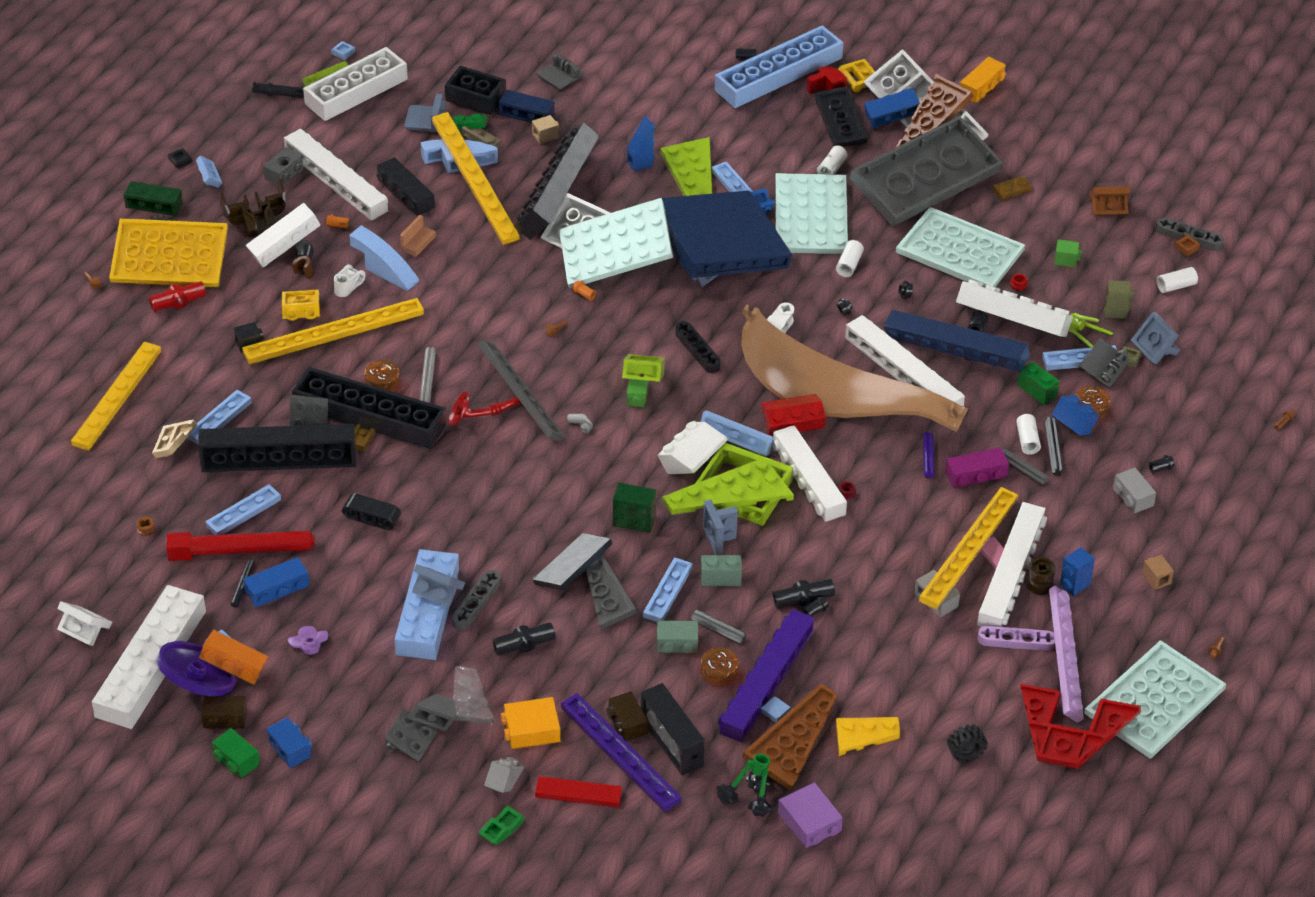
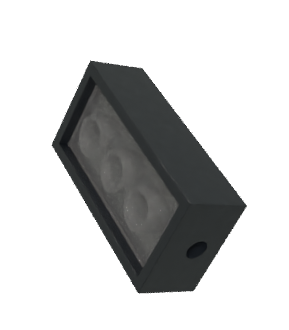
M661 683L642 691L641 709L648 720V730L679 773L683 776L703 767L705 740L665 685Z

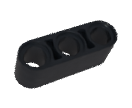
M355 493L349 496L342 508V513L345 517L384 530L393 529L401 516V510L397 506Z

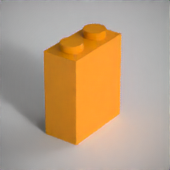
M553 697L504 704V713H501L502 725L507 727V729H504L505 741L510 742L511 749L560 742V726Z

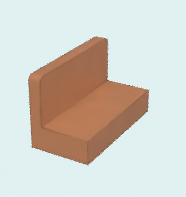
M419 215L400 234L401 251L414 257L436 237V231L424 227L423 216Z

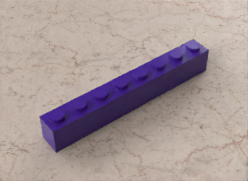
M792 609L790 614L783 618L780 629H776L774 632L773 640L771 643L768 642L766 644L762 657L759 656L757 658L753 671L750 670L748 672L744 685L741 684L739 686L736 697L729 701L727 711L720 715L718 720L720 734L741 743L743 742L761 714V708L768 703L814 630V617Z

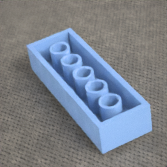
M419 549L415 566L418 564L457 579L459 573L458 554ZM413 572L395 636L396 655L436 660L449 607L412 593L419 575Z

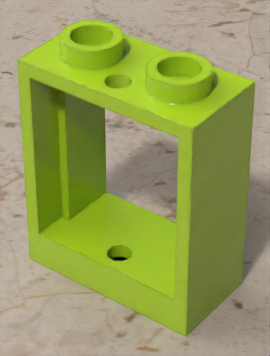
M628 354L624 358L622 378L660 382L664 376L665 357Z

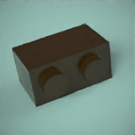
M632 691L609 698V707L606 708L607 715L610 720L613 719L616 732L619 735L621 734L625 741L648 734V720Z
M204 696L201 713L203 728L245 729L247 716L246 696Z

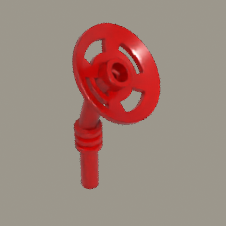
M464 391L452 408L449 416V425L455 426L463 417L495 416L503 413L505 409L521 404V401L516 397L503 403L497 402L490 405L489 408L471 410L468 407L469 392Z

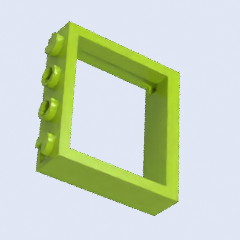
M724 443L696 483L716 476L724 462L740 467L764 456ZM766 458L784 483L789 486L793 478V467ZM776 499V502L769 503L767 500L762 509L752 505L736 507L738 511L737 517L763 526L780 499ZM717 506V507H715V509H717V510H721V509H725V508H726L725 506Z

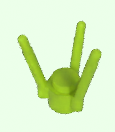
M1077 313L1070 314L1073 316L1069 332L1077 336L1090 348L1094 346L1077 332L1078 330L1081 331L1084 326L1110 336L1113 335L1108 330L1085 322V320L1098 322L1097 318Z

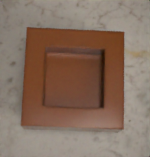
M1186 235L1176 241L1174 247L1188 257L1198 251L1201 244L1191 236Z

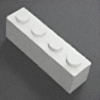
M303 203L248 243L246 247L255 260L262 267H265L318 228L320 223L315 214Z

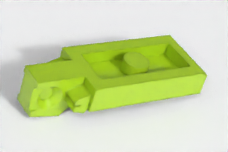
M343 61L307 76L302 81L306 87L347 67L348 64Z

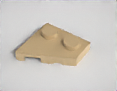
M194 419L163 426L152 452L155 458L172 455L197 427Z

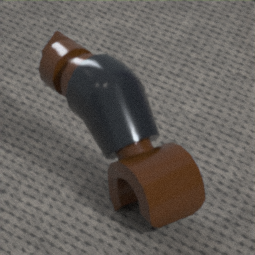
M301 239L291 247L297 254V258L292 262L294 273H299L303 269L306 278L310 279L314 275L311 263L314 248L309 241Z

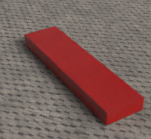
M539 776L535 797L619 807L622 786Z

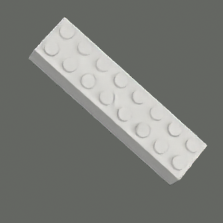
M170 585L166 586L92 700L95 718L130 729L134 727L165 677L156 661L161 647L169 642L188 641L206 612L203 595Z

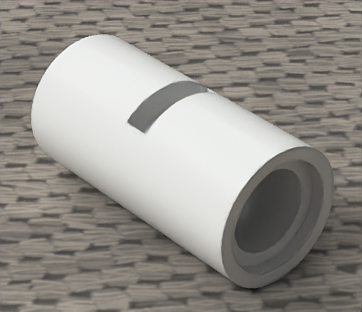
M834 146L817 168V173L835 175L848 156L847 151L841 146Z
M851 240L847 243L836 266V271L839 275L850 277L853 274L864 251V247L860 242Z
M1193 267L1157 277V285L1161 293L1192 286L1198 282V276Z
M1031 414L1021 415L1017 418L1016 422L1022 451L1028 455L1035 454L1041 449L1035 417Z

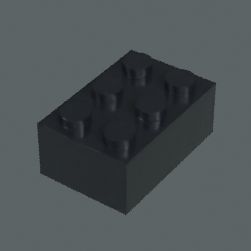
M460 65L444 85L445 101L491 115L498 107L499 101L506 91V79Z

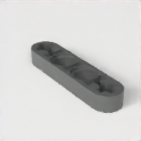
M1160 218L1157 221L1156 231L1159 234L1178 240L1189 235L1201 244L1200 247L1214 251L1223 248L1224 237L1218 233L1169 218ZM1178 230H1183L1185 233H1180ZM1195 235L1202 236L1203 238H1196Z
M488 570L481 576L453 614V626L456 629L465 630L471 626L501 584L499 572ZM485 591L487 594L480 596L477 592ZM470 604H475L477 606L474 609L467 608V606Z

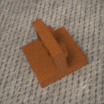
M1130 186L1094 187L1089 193V201L1092 203V215H1127Z

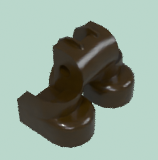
M278 179L277 194L265 196V200H260L258 192H255V199L259 210L253 212L249 207L246 194L244 195L243 202L227 205L223 192H220V206L224 217L231 224L243 223L248 237L253 235L257 237L258 234H262L276 223L274 216L282 213L286 207V195L281 179Z

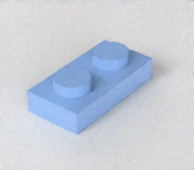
M200 155L196 162L203 176V181L208 186L212 185L219 188L222 185V181L214 162Z

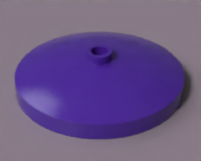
M174 641L166 643L161 647L156 659L160 671L176 685L205 696H224L234 689L238 677L200 659L199 655L203 646L191 642Z

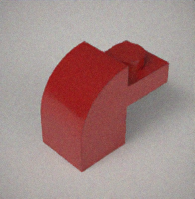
M820 67L817 74L807 77V91L809 94L823 89L828 91L830 89L846 87L847 77L841 71L832 67Z

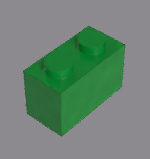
M1031 361L1019 372L1017 386L1043 405H1046L1057 397L1059 380Z
M232 728L212 741L213 757L218 762L221 761L225 764L232 774L235 773L242 778L260 765L259 751Z

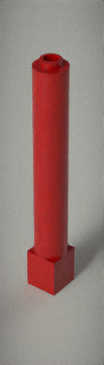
M311 531L191 536V532L167 533L166 550L168 561L192 560V556L305 551L311 550V546H315V534H311Z

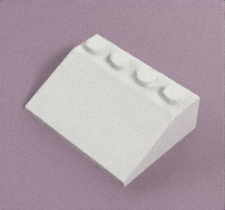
M567 193L550 224H548L542 234L541 239L562 249L559 229L607 215L610 212Z

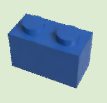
M1073 394L1061 396L1052 413V416L1079 435H1089L1100 415L1094 411L1095 409L1092 406L1083 404L1080 398Z
M1082 547L1066 556L1063 560L1060 585L1073 596L1091 585L1095 558Z
M289 717L266 728L268 742L289 768L311 757L310 748H312V744L309 738L301 734L297 723L293 724Z

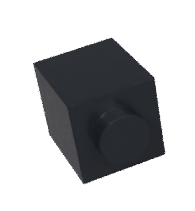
M255 322L234 327L235 342L240 353H243L242 347L259 343L261 339H264L261 328L258 329Z

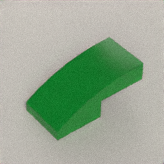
M507 805L496 819L492 817L478 833L496 846L512 834L525 819L523 815Z

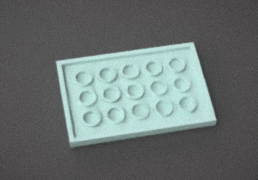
M776 173V231L791 253H843L848 243L846 175Z
M662 198L559 229L567 283L570 289L576 281H583L584 284L673 258Z
M932 207L928 208L896 247V253L964 281L971 279L983 283V286L989 285L993 287L998 285L1025 250V245Z
M1160 640L1085 708L1084 714L1093 719L1100 698L1141 706V713L1117 733L1116 736L1151 759L1225 690L1226 683Z

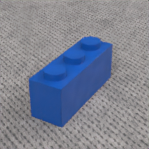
M913 88L864 103L865 115L871 128L874 129L913 116L920 102Z
M298 557L243 579L245 593L255 608L310 586L308 571Z

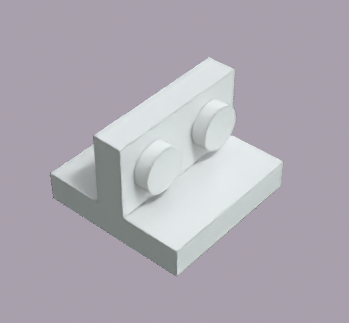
M60 601L57 608L64 612L57 630L91 646L94 645L101 627L110 629L112 621L81 606Z

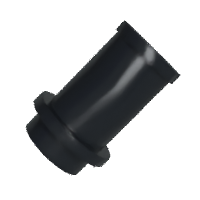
M739 47L736 48L735 57L739 60L750 59L757 55L756 49H741Z
M1164 455L1163 458L1151 461L1148 465L1151 473L1154 474L1165 469L1171 470L1175 463L1172 456Z
M823 596L816 597L814 602L802 608V612L809 616H814L820 611H826L829 606L828 601Z

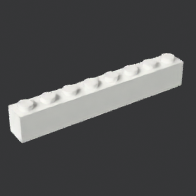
M299 129L284 137L285 147L302 155L304 167L372 221L388 212V199L384 194H381L373 185H370L363 177L356 174L352 168L346 166L341 159L336 158L331 151L325 149L308 133Z
M862 315L846 324L845 338L898 381L927 389L964 406L965 396L962 392L955 389L948 381L944 380L934 370H931L921 360L912 355L909 350H906L896 340L888 336L883 330L873 324L871 320Z
M1025 502L1022 503L979 611L977 626L1002 627L1007 625L1010 616L1008 611L1013 610L1015 604L1013 598L1014 596L1018 597L1021 586L1019 582L1023 583L1026 572L1024 569H1029L1031 563L1030 555H1034L1037 546L1035 541L1039 542L1042 534L1040 528H1044L1046 525L1045 508Z

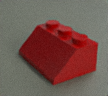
M817 394L760 403L769 436L773 437L775 431L793 425L799 432L822 429L825 426L826 416L822 401Z

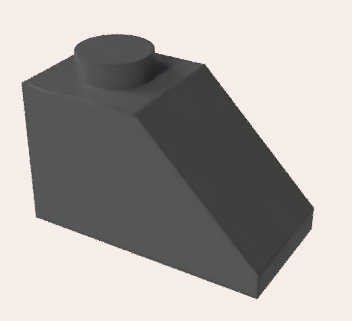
M439 694L432 695L417 702L408 718L446 731L455 719V700Z

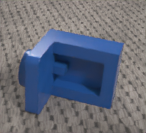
M766 188L751 192L765 214L772 210L775 202L770 200Z

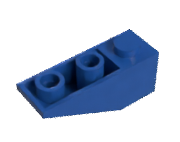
M647 116L643 117L627 147V162L634 172L652 167L653 159L655 158L653 145H655L653 137L655 126Z

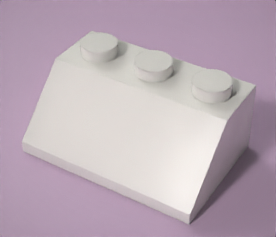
M692 421L686 425L682 432L675 435V439L671 443L663 447L658 457L667 474L695 473L727 441V438L706 422Z

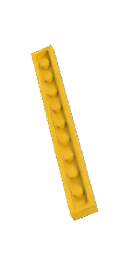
M446 112L433 116V125L502 245L519 240L517 230L449 113Z
M418 298L245 346L242 347L243 354L250 365L424 315V309Z
M1002 487L998 490L922 592L919 602L936 610L1016 503L1018 494Z

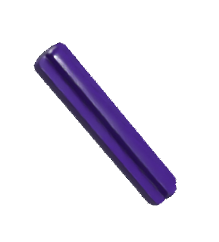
M931 432L923 434V469L925 478L934 477V435Z

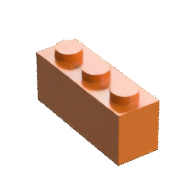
M216 630L211 632L199 655L200 659L253 685L262 673L269 657Z

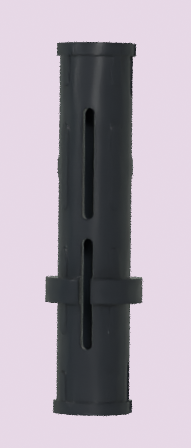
M253 82L252 93L304 98V87L274 85L271 82L268 84Z

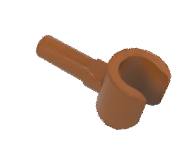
M88 272L84 273V276L90 282L91 289L101 288L99 277L93 278Z
M565 320L555 326L549 323L546 324L545 328L548 330L545 334L553 337L556 336L558 330L567 325L568 322Z

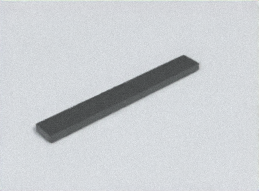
M481 340L478 346L549 439L562 442L565 438L562 431L496 344Z

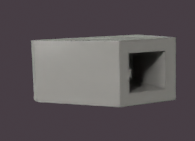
M512 757L492 761L484 786L502 793L509 792L525 766L519 764V760Z

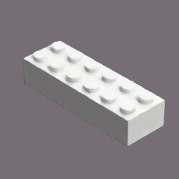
M385 47L304 87L305 105L326 121L407 80V63Z
M975 280L962 281L956 300L957 303L1058 336L1067 337L1073 316L1068 315L1069 311L1057 307L1053 310L1051 309L1052 305L1043 302L1034 304L1035 300L1020 296L1019 299L1017 298L1018 294L1003 290V293H1000L999 288L989 285L982 287L983 283Z

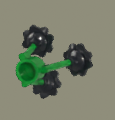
M756 754L753 760H748L745 768L733 783H730L729 786L725 784L717 786V796L720 801L726 804H733L739 801L738 794L735 792L737 785L748 770L751 769L749 776L745 778L748 782V788H752L756 792L760 791V794L757 795L756 800L749 801L748 809L752 810L754 816L764 817L767 813H770L773 805L765 801L766 796L764 795L768 786L771 785V781L768 778L770 758L765 754Z

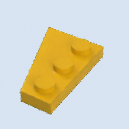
M898 717L836 718L839 756L845 755L846 751L853 749L856 751L862 750L864 746L870 744L879 745L900 739Z

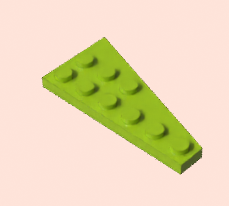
M710 137L661 148L660 153L683 196L712 194Z
M763 457L662 496V502L671 514L695 512L696 509L704 508V501L712 500L714 507L725 506L730 508L734 506L756 505L759 501L768 500L769 503L776 502V499L786 498L787 501L794 500V494L767 459Z

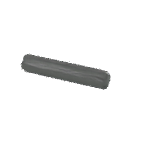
M1002 449L1009 465L1040 485L1047 483L1048 475L1009 450Z
M695 610L692 614L693 621H698L699 624L740 644L746 639L745 632L700 610Z

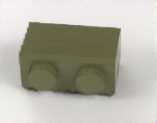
M1108 281L1104 303V318L1127 319V313H1131L1132 303L1129 300H1133L1134 289L1130 287L1129 281Z

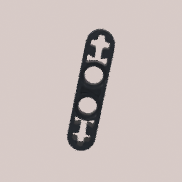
M681 321L677 323L675 328L676 337L706 372H718L721 362L718 355L689 322ZM689 340H696L698 342L690 343ZM706 351L707 353L703 355L699 354L698 352Z

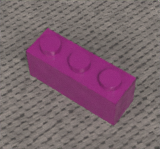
M1000 447L947 458L945 473L952 487L956 488L1007 477L1009 463Z

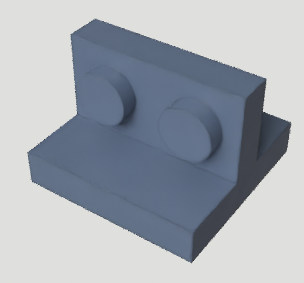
M1156 312L1151 313L1131 339L1154 364H1158L1164 355L1171 354L1176 356L1180 351L1174 344L1179 335Z
M712 500L704 501L703 529L715 555L723 554V541L737 538L738 511L735 506L716 511Z
M416 564L413 571L419 575L412 593L450 607L456 590H463L465 582L418 564Z

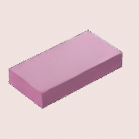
M993 536L988 539L980 551L996 569L1004 548Z

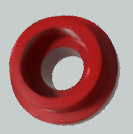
M1015 274L1010 280V286L1016 290L1026 289L1028 287L1027 277L1023 274Z

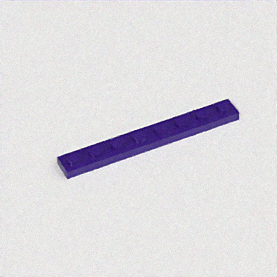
M578 693L561 703V709L664 812L681 802V796Z

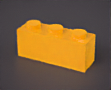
M987 57L960 82L961 87L972 91L974 97L970 101L977 103L990 90H993L1000 81H1003L1006 75L1005 64Z

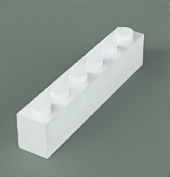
M793 425L775 431L772 447L780 455L783 464L793 467V477L797 480L799 488L803 489L806 493L808 501L814 505L816 513L819 516L821 515L825 522L846 515L847 501L796 427Z

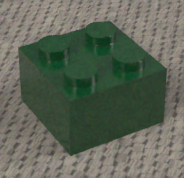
M618 482L613 496V526L651 533L656 518V489Z

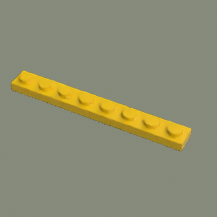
M143 342L72 438V446L88 451L91 449L159 356L161 346Z

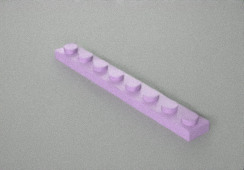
M1053 586L1049 589L1063 714L1078 723L1084 717L1071 618L1072 613L1069 602L1070 597L1065 590Z

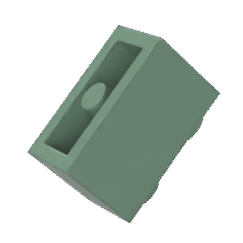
M701 555V586H741V555Z
M657 621V652L698 653V621Z

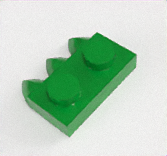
M473 114L468 117L458 115L452 118L458 130H462L464 126L469 129L485 128L487 115Z

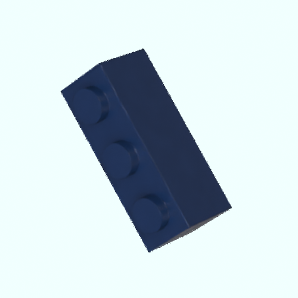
M506 90L499 101V115L532 123L533 120L549 115L553 118L555 115V102Z

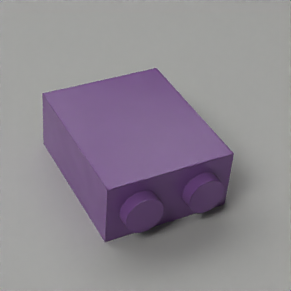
M815 782L779 799L778 813L805 848L816 845L829 836H835L842 830L843 817Z

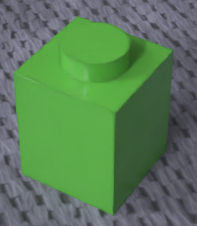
M1058 240L1054 265L1076 267L1077 260L1080 261L1082 250H1078L1079 242Z
M629 379L627 406L646 408L648 380Z

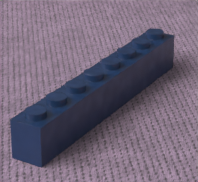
M897 310L891 311L883 325L885 333L894 340L921 346L926 349L937 350L941 353L956 355L957 357L968 358L976 362L987 363L992 366L1003 367L1008 370L1021 372L1030 356L1027 343Z

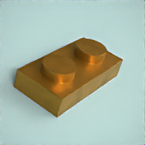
M1024 175L993 185V192L1001 201L1032 191V185Z
M359 424L356 425V450L363 452L366 450L376 433L374 429L367 430L361 428Z

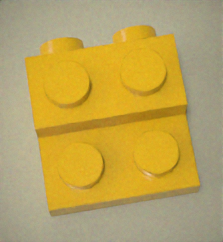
M319 290L282 292L283 319L297 320L298 318L315 319L320 317Z

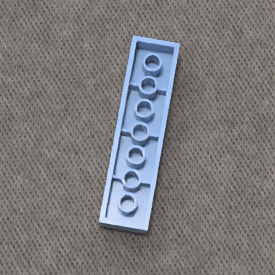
M822 25L715 74V91L734 108H737L806 76L820 67H825L842 59L843 42Z

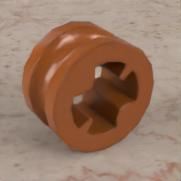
M141 517L137 520L138 534L149 536L154 533L155 526L151 517Z

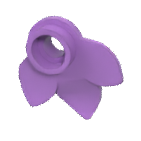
M304 626L299 629L297 636L289 637L287 640L291 647L301 648L305 654L312 655L317 653L321 643L328 639V632H317L313 626Z

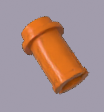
M333 214L331 216L328 215L326 226H329V228L348 229L349 218L336 217Z
M576 281L573 284L572 290H574L575 294H580L589 301L594 299L596 291L584 285L583 281Z

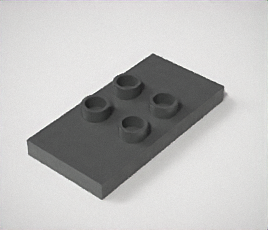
M958 116L852 169L849 179L893 227L1001 171L1003 162L961 116Z

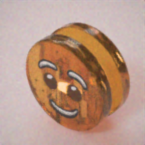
M378 360L370 363L365 368V384L391 392L398 388L400 383L399 369L393 362Z
M1086 386L1077 391L1076 396L1080 398V401L1083 404L1092 406L1095 409L1094 411L1100 415L1097 420L1104 418L1108 414L1110 396L1104 389L1096 386Z
M722 647L706 651L701 658L700 671L702 678L714 686L731 684L738 676V657L733 651Z

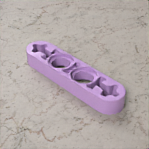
M983 626L978 632V642L984 646L1052 651L1056 648L1055 636L1052 631ZM1009 635L1013 639L1005 640L1002 636ZM1030 637L1033 641L1026 642L1022 638Z

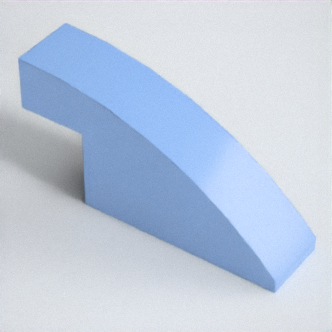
M442 139L420 142L421 156L425 164L442 161L447 173L460 171ZM464 140L479 167L498 163L497 147L481 142Z
M361 225L350 234V246L364 253L366 270L407 292L419 282L418 277L405 260L372 231Z

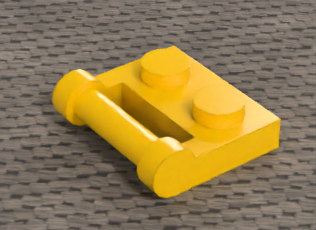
M866 59L848 63L838 68L847 77V81L854 93L867 88L864 81L875 72ZM852 71L859 81L856 82L849 72Z

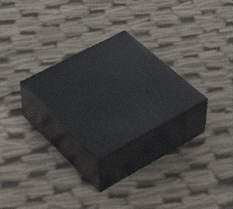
M184 148L168 154V159L176 168L192 162V157Z

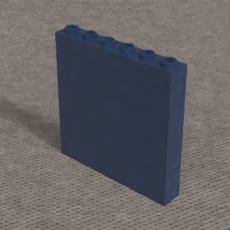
M749 190L662 198L672 250L690 278L789 268L792 257L791 251Z

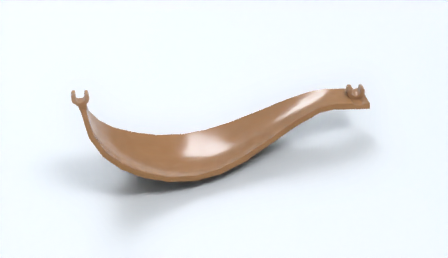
M747 304L743 309L742 314L746 317V323L742 331L741 346L745 361L758 380L779 398L786 399L817 394L822 401L825 416L919 415L929 418L955 432L958 431L968 408L927 389L872 374L833 360L780 331L761 314L759 308L755 307L751 312Z

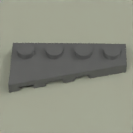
M601 555L586 569L600 629L602 630L636 614L637 611L604 556Z

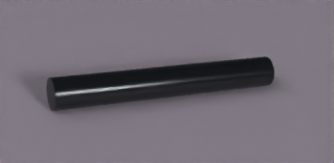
M248 558L231 601L232 607L237 608L245 589L243 579L250 576L255 560L252 558Z

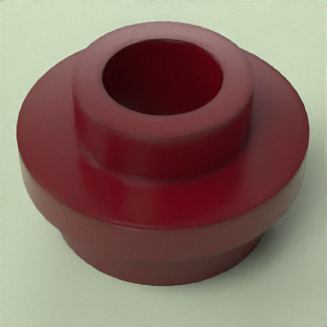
M845 481L838 486L845 499H852L856 496L857 490L853 483Z

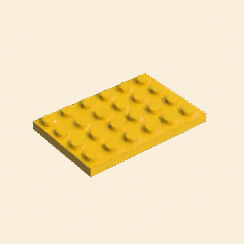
M120 218L109 277L110 282L157 285L178 284L180 286H187L202 281L204 287H219L228 225L227 223Z

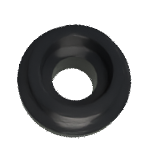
M903 281L899 285L898 293L902 299L912 296L913 284L908 281Z
M844 298L839 299L836 305L843 316L846 314L850 315L852 313L851 309H853L850 301Z

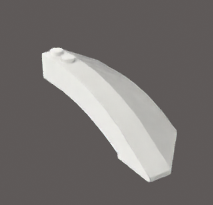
M902 49L868 77L864 84L878 99L913 88L919 102H921L928 93V87L932 86L934 81ZM961 109L952 118L961 116L982 140L989 136L964 109ZM912 116L900 121L906 127H909L912 122Z

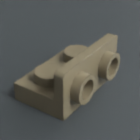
M465 126L462 128L464 140L489 144L497 147V149L502 146L500 139L481 128L469 129Z

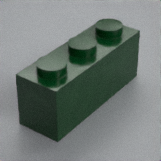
M130 181L123 194L125 208L176 216L183 204L181 189Z

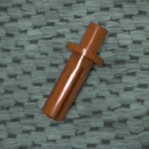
M1295 410L1285 411L1283 417L1274 425V428L1279 430L1288 421H1292L1293 415L1296 413Z
M1218 637L1215 645L1209 648V657L1211 659L1220 656V649L1225 641L1223 637Z

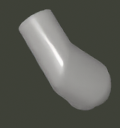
M568 414V423H579L583 433H589L592 430L593 424L585 414Z

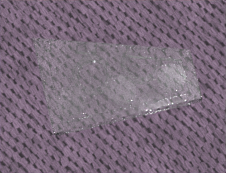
M455 667L453 699L455 700L454 720L493 724L494 717L490 713L487 698L485 699L482 691L483 686L475 668Z

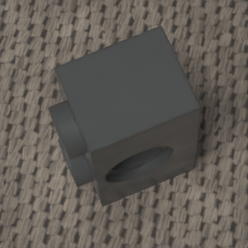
M285 147L263 165L264 179L277 186L278 179H281L284 185L303 169L302 155Z

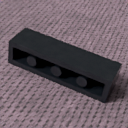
M395 157L377 165L376 176L378 181L383 183L390 192H393L398 200L402 201L410 211L419 216L435 208L434 194Z

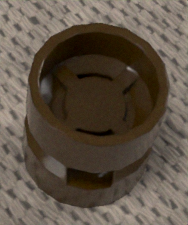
M1040 557L1032 560L1027 581L1029 591L1036 595H1046L1049 593V589L1053 587L1055 564L1047 558Z

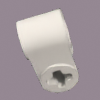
M347 264L334 276L335 295L339 297L348 296L363 283L365 272L362 270L358 271L352 265Z
M781 303L767 320L780 331L786 333L794 321L792 317L794 306L790 303Z

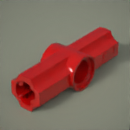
M202 281L183 287L175 284L170 286L166 292L149 296L148 298L153 312L171 306L179 309L185 307L188 301L205 297L206 290Z

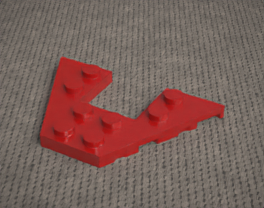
M1026 684L1020 685L1037 761L1078 769L1141 713V706L1100 698L1089 731L1051 724L1061 698V691Z

